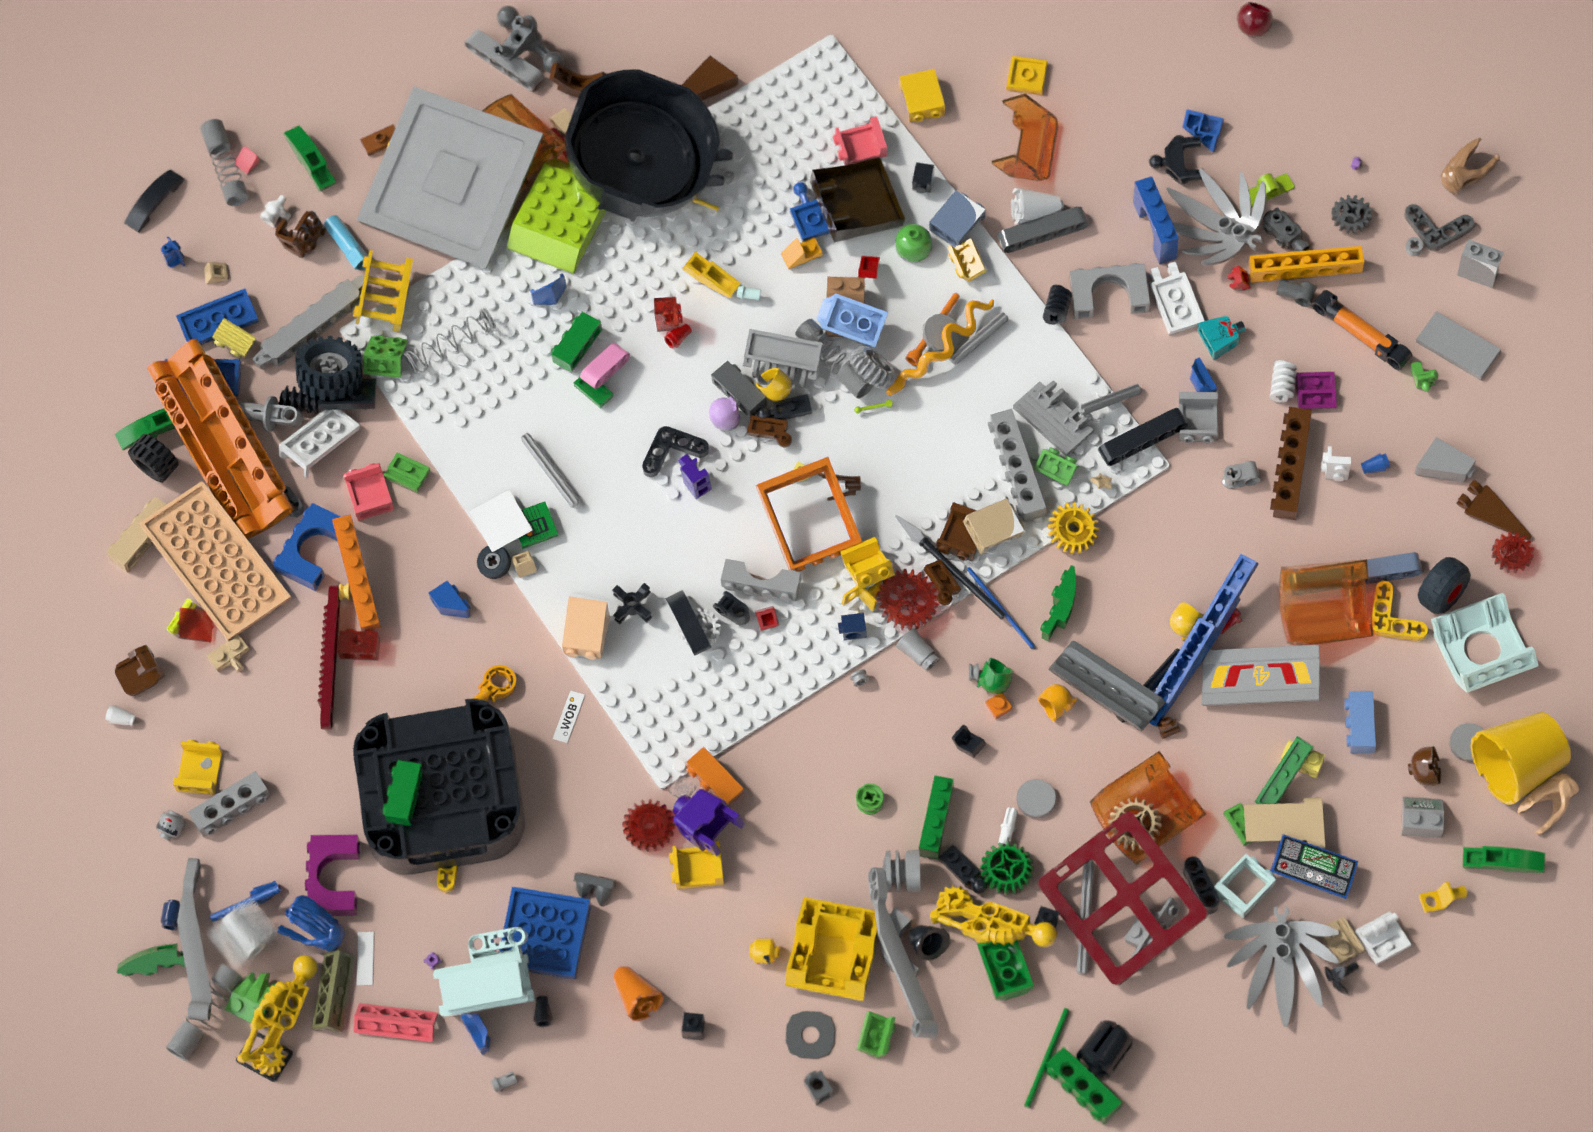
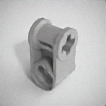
M1255 461L1227 466L1222 479L1223 485L1228 489L1252 486L1261 481Z

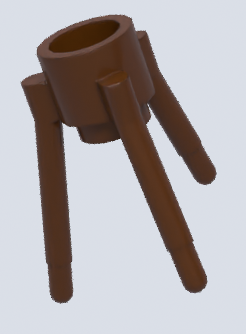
M824 473L818 474V476L826 479ZM835 474L837 480L845 481V489H849L848 492L843 493L844 497L856 495V491H861V476ZM828 497L827 500H834V497Z

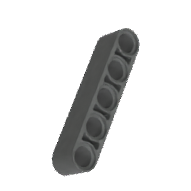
M1077 206L1004 229L997 234L1004 253H1011L1083 230L1089 223L1083 208Z

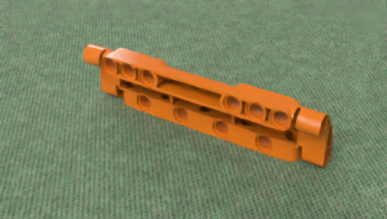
M192 339L185 343L167 361H156L150 364L147 370L156 384L155 391L213 496L246 539L268 530L291 514L294 509L284 493L286 488L216 362L205 353L198 339ZM180 384L182 385L184 391L186 392V394H187L189 400L191 401L193 407L195 408V410H196L198 416L196 415L194 409L192 408V406H191L189 400L187 399L185 393L183 392V390H182ZM230 473L232 474L234 480L236 481V483H237L239 489L241 490L243 496L245 497V499H246L248 505L250 506L252 512L250 511L249 507L247 506V504H246L244 498L242 497V495H241L239 489L237 488L235 482L233 481V479H232Z

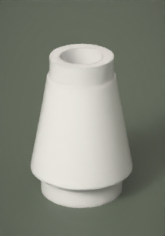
M110 705L105 720L111 724L133 726L136 715L117 705Z

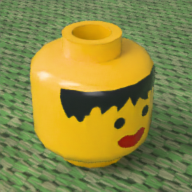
M757 938L754 943L750 944L749 955L756 964H773L775 958H779L780 947L776 946L772 938Z

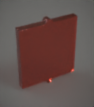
M180 607L179 621L177 622V625H179L178 638L211 643L214 625H212V620L204 610Z

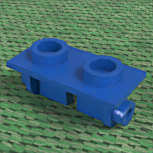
M167 236L168 243L161 248L166 265L169 268H174L180 263L185 266L183 261L185 257L180 251V245L176 240L172 241Z

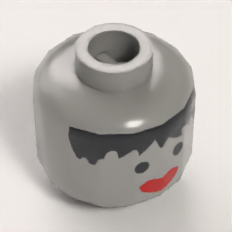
M171 810L168 813H162L156 829L161 832L160 837L171 840L172 837L179 838L185 826V821L182 819L183 816Z

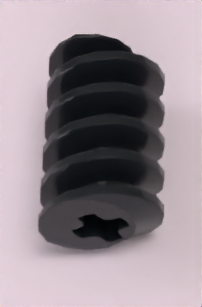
M1057 284L1050 287L1043 313L1045 323L1055 325L1066 321L1072 299V292L1069 289Z
M286 385L280 394L279 405L299 408L301 412L307 410L308 413H312L314 411L317 414L319 412V396L312 398L310 393L307 395L303 393V389L297 392L296 386L293 387L292 391H289V385Z

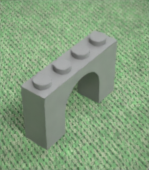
M1133 263L1127 266L1113 265L1106 268L1094 267L1085 270L1079 268L1070 271V287L1075 319L1093 318L1092 293L1097 286L1103 283H1116L1126 290L1130 314L1149 312L1150 301L1145 264Z

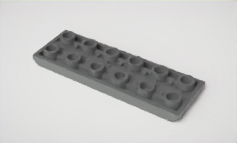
M1071 641L1048 669L1141 732L1165 704V701L1159 695L1076 641Z

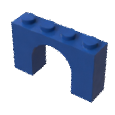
M1150 176L1135 181L1133 204L1139 218L1145 216L1149 218L1154 238L1153 251L1159 265L1177 259L1179 237L1153 177Z
M314 503L309 508H306L301 522L295 525L292 536L285 541L282 552L274 559L273 565L276 572L316 591L325 577L324 571L321 567L303 559L300 556V548L308 538L315 535H324L338 541L332 519L341 516Z

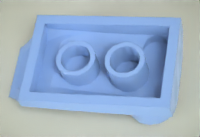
M835 293L833 296L823 300L816 320L824 330L876 348L888 312Z

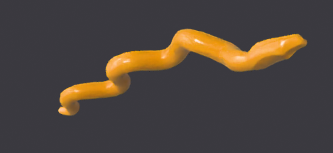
M991 299L988 304L977 300L968 302L965 307L967 326L962 327L956 323H948L944 326L942 331L944 351L924 353L919 358L917 369L903 370L900 375H897L892 386L886 390V394L892 396L902 390L908 378H922L927 373L931 362H941L950 359L954 352L951 333L955 332L962 336L972 335L976 330L974 309L989 311L994 307V300Z

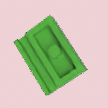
M396 453L388 466V470L383 475L384 478L417 493L431 470L428 466Z

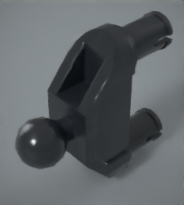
M1176 135L1166 146L1164 157L1157 154L1152 155L1149 159V165L1153 169H1158L1165 165L1166 173L1179 184L1203 180L1199 169L1187 170L1185 168L1183 153L1185 148H1200L1201 137Z

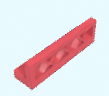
M359 1003L354 1014V1033L433 1042L434 1026L438 1018V1012Z

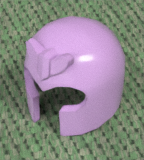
M731 396L729 398H718L710 406V420L720 430L735 428L741 419L740 414H738V404Z

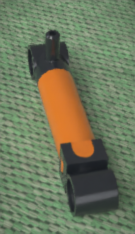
M1323 290L1313 301L1312 307L1318 314L1329 317L1373 349L1378 358L1384 362L1387 361L1395 370H1401L1413 356L1406 346L1398 344V340L1390 334L1384 335L1340 303L1337 295L1332 292Z

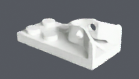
M324 410L279 444V457L282 459L291 458L304 469V477L308 478L309 468L360 430V425L342 410Z

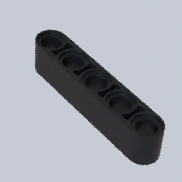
M1173 408L1105 442L1098 448V451L1107 466H1113L1179 433L1180 430H1184L1188 426V422L1179 408Z

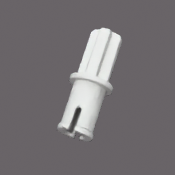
M1007 808L1004 822L1000 826L1002 829L998 843L1001 842L1003 846H1006L1007 841L1011 843L1013 831L1016 830L1014 826L1018 811L1015 808Z

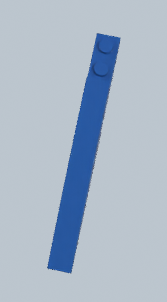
M1243 554L1239 555L1202 619L1199 618L1154 692L1163 698L1165 704L1150 721V724L1157 727L1230 619L1241 600L1239 597L1259 565L1255 560Z

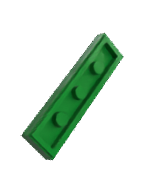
M1297 736L1254 802L1257 804H1278L1314 749V746Z

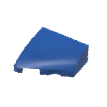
M1187 109L1182 128L1192 136H1200L1201 143L1214 152L1224 118Z

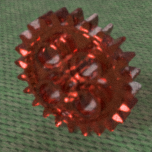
M904 569L901 574L899 570H896L895 576L884 579L882 581L883 584L879 585L881 591H878L876 596L880 598L876 601L877 604L881 605L878 607V611H884L881 617L887 616V623L893 621L894 628L900 624L901 630L905 626L908 627V630H911L913 625L916 629H919L920 623L925 626L927 621L932 620L933 617L931 615H935L937 612L934 609L939 605L935 602L937 601V595H934L937 588L931 589L933 582L927 583L928 576L921 578V572L914 575V569L911 570L910 574ZM910 584L914 589L909 590L905 585ZM890 594H895V595H897V596H898V599H897V600L892 599V598L890 597ZM916 600H923L925 605H919ZM901 610H907L910 615L902 614Z

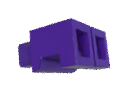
M686 454L678 459L681 465L680 471L683 483L695 499L712 490L709 473L705 468L699 471L697 458L692 460Z

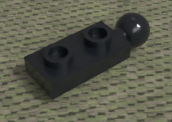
M808 394L771 402L772 409L761 407L757 411V416L762 419L774 416L775 419L779 420L812 414Z
M954 845L938 857L939 861L965 887L971 883V888L975 893L981 894L986 891L987 883L984 879L977 878L980 875V871Z

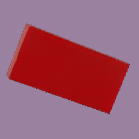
M861 256L858 277L877 279L880 257Z

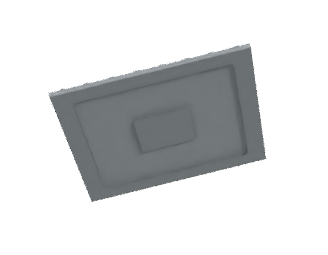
M413 86L357 221L487 270L544 134Z

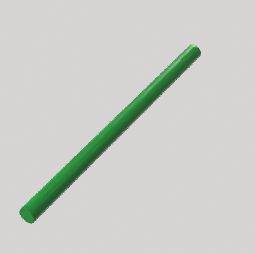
M1064 1008L1025 1101L1024 1107L1030 1108L1046 1069V1063L1052 1055L1070 1011L1067 1008Z

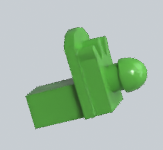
M1421 362L1411 363V373L1417 389L1422 388L1425 392L1430 391L1431 386H1434V382L1438 379V372L1435 369L1424 372Z

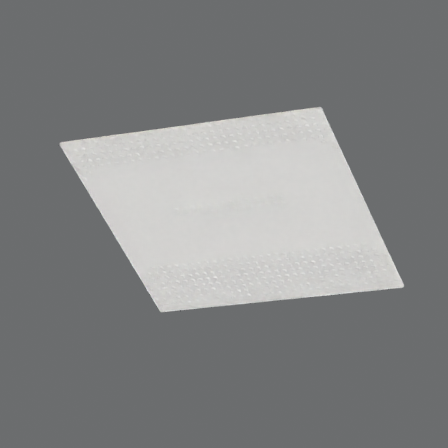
M833 35L825 37L708 107L719 132L720 145L718 150L728 149L734 154L733 159L730 161L714 162L710 175L719 174L723 176L725 172L730 171L734 173V179L730 184L724 183L723 186L705 187L696 198L718 206L720 210L716 211L691 201L684 207L671 213L655 217H636L634 222H631L628 218L606 211L574 274L507 249L511 225L503 230L487 270L456 258L408 287L400 332L392 331L393 324H390L388 321L361 316L359 324H355V319L340 328V333L345 341H351V346L355 344L358 350H360L362 365L363 354L371 336L376 335L407 339L408 344L404 353L411 351L425 363L421 350L423 342L431 345L440 355L436 340L438 333L447 337L455 346L451 331L452 325L459 326L470 337L466 322L467 317H474L485 328L481 309L484 307L490 313L496 328L492 329L485 320L488 333L474 319L468 318L473 341L459 328L453 327L458 350L443 336L438 335L443 359L428 345L423 344L428 367H425L409 352L419 370L417 374L412 371L403 354L401 378L370 376L372 379L376 378L380 391L479 532L480 530L470 511L510 490L521 510L544 501L546 502L558 536L522 549L519 538L503 546V548L508 551L510 557L526 551L530 552L537 570L536 572L519 578L511 559L508 573L562 651L567 606L563 604L567 592L619 603L618 611L623 606V602L613 596L614 592L612 589L616 585L620 586L626 593H636L643 583L650 587L651 593L641 601V605L651 612L652 619L648 623L637 614L628 615L622 624L619 625L614 621L615 617L610 616L602 659L590 660L584 656H567V658L661 790L688 774L686 762L703 746L713 757H716L900 640L912 628L917 629L972 594L951 573L960 586L961 591L959 594L952 596V601L949 605L945 606L937 601L939 591L923 569L925 565L938 560L923 547H920L919 543L911 540L895 515L921 529L924 536L936 548V541L942 534L953 502L980 510L1007 498L1009 503L1013 504L1018 520H1021L1024 525V533L1020 538L1014 537L995 545L981 555L977 549L973 561H963L955 555L943 554L980 589L981 587L967 571V567H971L986 585L1051 544V540L1055 537L1048 536V533L1053 530L1048 529L1047 525L1053 524L1049 521V518L1054 517L1052 512L1054 510L1058 511L1060 505L1064 508L1065 503H1069L1071 507L1072 503L1076 502L1078 508L1080 504H1084V511L1089 507L1090 511L1088 514L1094 513L1096 515L1169 468V462L1155 445L1113 466H1107L1098 448L1105 442L1139 426L1120 401L1090 413L1092 418L1081 430L1089 425L1093 432L1068 455L1076 459V464L1080 465L1079 469H1076L1069 486L1034 470L1043 449L1049 450L1050 447L1058 449L1013 409V405L1039 381L1045 387L1052 381L1057 383L1055 389L1048 394L1049 397L1063 388L1066 391L1065 394L1054 405L1062 401L1072 411L1083 403L1113 393V391L1059 323L1055 325L1045 323L1043 320L1045 304L980 222L963 239V243L970 238L974 240L987 272L970 282L958 277L955 272L957 267L948 255L950 253L948 246L951 244L929 231V221L955 190ZM877 116L887 145L888 155L882 157L881 160L905 216L904 225L835 243L830 233L817 237L815 239L823 256L788 270L781 252L796 238L802 243L789 210L802 204L800 197L795 195L793 191L794 185L797 182H804L808 187L807 196L809 201L816 200L809 182L812 169L844 166V162L840 161L837 151L839 147L838 145L835 146L832 135H835V128L839 127L840 131L867 125L870 124V118ZM630 154L632 159L641 160L639 154ZM916 162L934 165V178L930 193H918L912 190V179ZM909 224L923 226L928 230L932 238V249L928 256L919 262H909L908 259H902L896 252L895 239L897 233L902 227ZM696 251L707 261H713L741 283L740 286L745 285V287L761 289L760 300L740 299V297H737L738 288L728 298L702 284L683 271L682 268ZM861 256L880 257L877 279L865 278V304L888 312L876 348L867 347L872 348L892 364V367L895 368L897 375H900L905 369H917V366L909 364L905 357L909 351L916 349L923 339V325L927 319L935 314H940L954 293H958L960 298L948 316L962 327L967 326L965 307L968 302L977 300L988 304L991 299L994 300V307L989 311L974 309L976 330L970 336L959 334V339L954 346V352L998 314L1004 312L1008 316V321L957 365H954L949 359L941 362H931L927 373L922 378H908L905 387L892 396H888L886 390L873 386L865 396L857 399L837 379V374L831 373V367H825V361H820L817 379L811 380L807 376L806 385L803 388L799 384L802 369H797L795 383L792 385L790 394L785 399L808 394L812 414L786 420L788 421L786 433H789L792 437V443L787 448L780 447L775 439L748 436L747 430L750 418L740 409L738 412L741 417L740 423L731 430H720L710 420L709 409L713 401L722 397L728 398L712 383L711 374L727 360L732 365L736 364L745 377H750L756 388H758L756 386L757 382L762 387H767L772 381L771 379L766 382L761 377L765 370L766 362L760 363L757 378H752L755 360L752 361L751 368L743 366L749 329L798 338L795 332L807 319L812 318L821 327L816 319L823 300L827 297V277H858ZM563 273L567 288L557 304L534 305L530 290H537L560 278V274ZM381 303L371 309V311L392 315V313L396 312V308L393 305ZM583 311L601 321L602 331L571 373L553 363L551 351L556 344L560 343L563 333L570 329L574 318ZM685 323L688 324L692 329V333L686 337L678 348H670L664 341L666 333ZM825 335L822 336L817 342H820L825 337ZM826 337L821 342L824 343L823 346L829 340H833V344L821 354V359H826L832 349L840 346L839 351L826 361L827 366H832L838 356L846 353V357L839 364L833 366V372L837 373L843 364L850 360L854 350L866 345L845 337ZM615 342L629 352L630 357L603 384L613 393L614 397L600 409L580 392L573 382L581 376L582 371L596 357ZM829 342V343L823 348V350L826 349V348L831 344V342ZM927 345L926 348L924 349V351L922 352V355H923L924 353H926V352H933V351H934V352H942V351H940V350H938V351H937V350H933L932 348H930V347ZM836 348V349L830 354V356L833 355V354L837 351L838 348ZM842 355V356L836 361V363L839 362V361L844 357V355ZM789 367L788 376L790 375L791 367ZM766 397L767 405L765 407L772 409L771 402L773 401ZM886 400H892L893 402L891 408L885 406L861 411L859 414L854 412V408L857 406L861 408L885 403ZM1008 409L1013 410L1046 505V516L1025 522L1023 517L1017 513L1016 505L1018 503L1016 499L1012 498L1010 491L1012 485L1011 482L1007 483L1005 477L1006 467L1000 463L999 455L1001 453L999 449L996 450L993 441L995 435L990 433L988 427L990 414ZM1080 414L1074 420L1078 422L1084 415ZM669 426L708 442L709 453L707 456L698 458L690 454L688 455L692 460L697 458L699 471L705 468L709 473L712 490L698 499L694 498L683 483L680 471L681 465L678 462V459L687 453L670 448L658 475L655 477L645 476L642 464L659 428ZM1002 431L1001 433H1002V434H1008L1009 432H1008V431ZM529 433L577 496L580 502L579 505L574 508L570 507L521 441V437L524 434ZM669 433L662 435L663 439H665L667 436L669 437ZM681 438L678 441V444L681 446H685L688 443L686 438ZM704 446L697 447V450L704 449ZM1013 447L1006 448L1008 451L1015 450ZM656 448L653 451L657 456L664 452L661 448ZM1060 452L1059 455L1066 458V456ZM825 457H829L835 474L861 476V491H856V495L846 496L845 500L862 542L876 537L885 558L890 559L895 574L880 581L881 584L879 586L883 584L886 591L875 598L877 604L874 611H871L858 596L846 605H842L843 595L857 585L845 568L841 555L832 559L830 556L823 558L824 562L815 566L812 563L805 565L806 569L800 571L801 585L797 601H784L778 597L767 598L757 593L746 594L741 590L729 591L721 586V575L725 559L744 562L748 573L760 580L771 579L782 569L789 570L756 489L757 484L792 471L797 462L807 465ZM652 459L653 463L648 467V471L654 469L655 460ZM1016 463V464H1013L1012 466H1013V467H1020L1021 465ZM1099 473L1105 477H1111V489H1098L1097 485L1091 482V477H1097ZM818 474L811 476L807 480L796 482L767 494L794 561L850 539L835 500H827L828 497L833 496L828 482L825 478L818 476ZM838 480L842 492H848L849 489H845V481ZM1019 480L1018 483L1025 484L1026 481ZM1024 497V498H1023V499L1026 500V501L1032 500L1031 497ZM1069 524L1070 531L1076 528V525ZM874 584L865 587V589L870 588V587L873 586ZM681 590L684 591L694 613L697 612V608H700L701 612H704L707 608L708 614L714 612V618L718 617V624H721V630H719L720 637H715L716 643L710 642L712 648L694 656L690 646L685 644V640L681 639L682 633H679L680 626L665 599ZM724 591L730 592L747 605L750 620L746 625L739 626L727 617L720 615L713 608V604L718 603ZM629 602L628 605L634 606L636 602ZM774 606L779 626L761 631L755 611ZM738 612L736 615L742 616L744 612ZM864 613L867 638L844 640L843 634H839L838 629L841 615ZM698 618V621H699V623H700V625H701V627H702V623H701V619H702V618Z

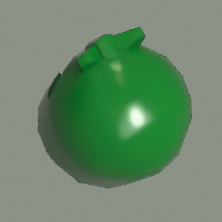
M989 658V661H985L977 687L982 686L985 691L992 694L1005 692L1010 686L1013 670L995 658Z

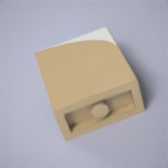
M1007 498L966 515L963 521L980 555L986 553L989 548L1014 537L1018 539L1024 533V525L1021 520H1018L1015 508L1012 503H1009Z

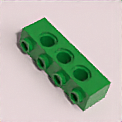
M1064 1046L1046 1063L1047 1074L1053 1080L1057 1079L1062 1083L1061 1087L1068 1094L1072 1093L1076 1097V1102L1084 1108L1086 1106L1091 1111L1090 1115L1097 1122L1101 1121L1105 1124L1121 1108L1122 1102ZM1070 1069L1073 1075L1065 1076L1062 1072ZM1084 1083L1088 1088L1080 1090L1077 1088V1085ZM1094 1097H1099L1102 1099L1103 1102L1100 1104H1094L1092 1102V1099Z

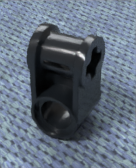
M724 591L718 603L713 604V608L720 615L727 617L739 626L746 625L750 620L747 605L728 591ZM738 612H744L742 616L736 615Z

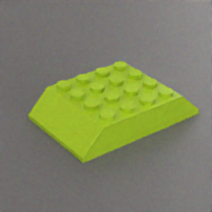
M554 157L544 163L512 224L507 249L574 274L606 210L597 209L599 203L592 199L580 186L573 175L569 163Z

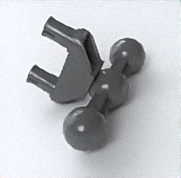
M504 6L498 11V23L504 28H512L513 31L503 45L496 44L493 47L494 55L501 56L504 60H513L525 51H535L543 59V67L549 73L551 72L552 64L555 62L560 63L564 67L566 66V59L561 53L551 52L542 43V35L537 31V22L533 16H519V12L513 6Z

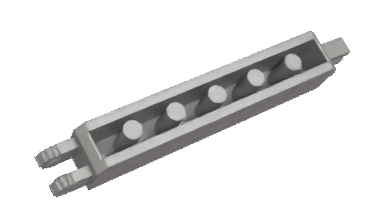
M359 275L352 281L347 279L344 282H340L334 290L324 294L317 303L311 304L305 312L295 316L289 324L282 326L276 334L266 338L260 345L261 350L252 358L257 367L262 369L270 363L274 366H281L294 356L298 349H301V345L304 343L308 345L309 340H315L352 312L355 306H359L364 276Z

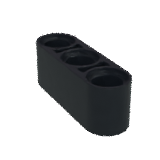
M1195 856L1188 857L1184 862V876L1191 890L1207 909L1208 914H1213L1218 909V894L1201 860ZM1195 865L1198 869L1191 871L1188 869V866ZM1198 882H1203L1206 885V887L1199 888L1196 884ZM1209 899L1214 901L1215 904L1209 906L1205 901Z

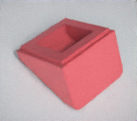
M245 146L236 158L234 165L248 174L260 161L258 156Z

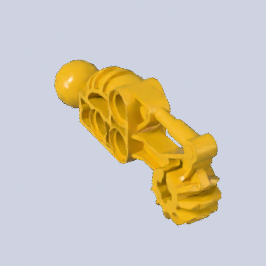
M954 885L950 889L945 887L944 892L939 894L937 908L930 912L932 923H942L961 929L964 935L974 938L978 943H990L992 941L996 945L998 943H1002V945H1006V943L1014 944L1015 940H1024L1026 935H1030L1038 946L1049 947L1055 943L1057 938V930L1050 923L1031 924L1029 915L994 902H986L982 906L973 904L968 890H963L961 885L958 888H955ZM963 916L971 920L959 923L949 917Z
M299 956L293 963V971L296 975L294 980L286 981L285 983L279 981L275 986L269 988V993H265V999L261 1000L259 1007L254 1011L250 1036L246 1040L242 1053L237 1057L240 1063L251 1062L254 1069L260 1068V1074L267 1073L269 1076L273 1075L274 1072L278 1073L281 1071L280 1067L285 1065L282 1059L286 1058V1055H281L283 1047L279 1044V1040L285 1030L291 1029L295 1025L309 987L305 986L306 980L311 979L317 973L318 964L312 956ZM289 999L293 1001V1008L288 1005ZM264 1009L269 1012L268 1018L263 1014ZM282 1017L286 1020V1026H283L281 1023ZM268 1027L263 1044L251 1052L258 1030Z

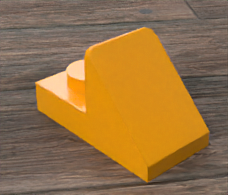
M815 237L802 243L796 238L781 252L788 270L823 256Z

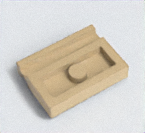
M1344 916L1327 924V926L1339 931L1338 935L1322 937L1329 950L1338 959L1339 965L1364 952V947Z

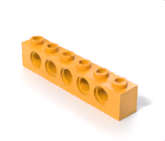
M1362 246L1254 255L1249 258L1250 282L1281 280V278L1287 280L1362 273L1364 257Z

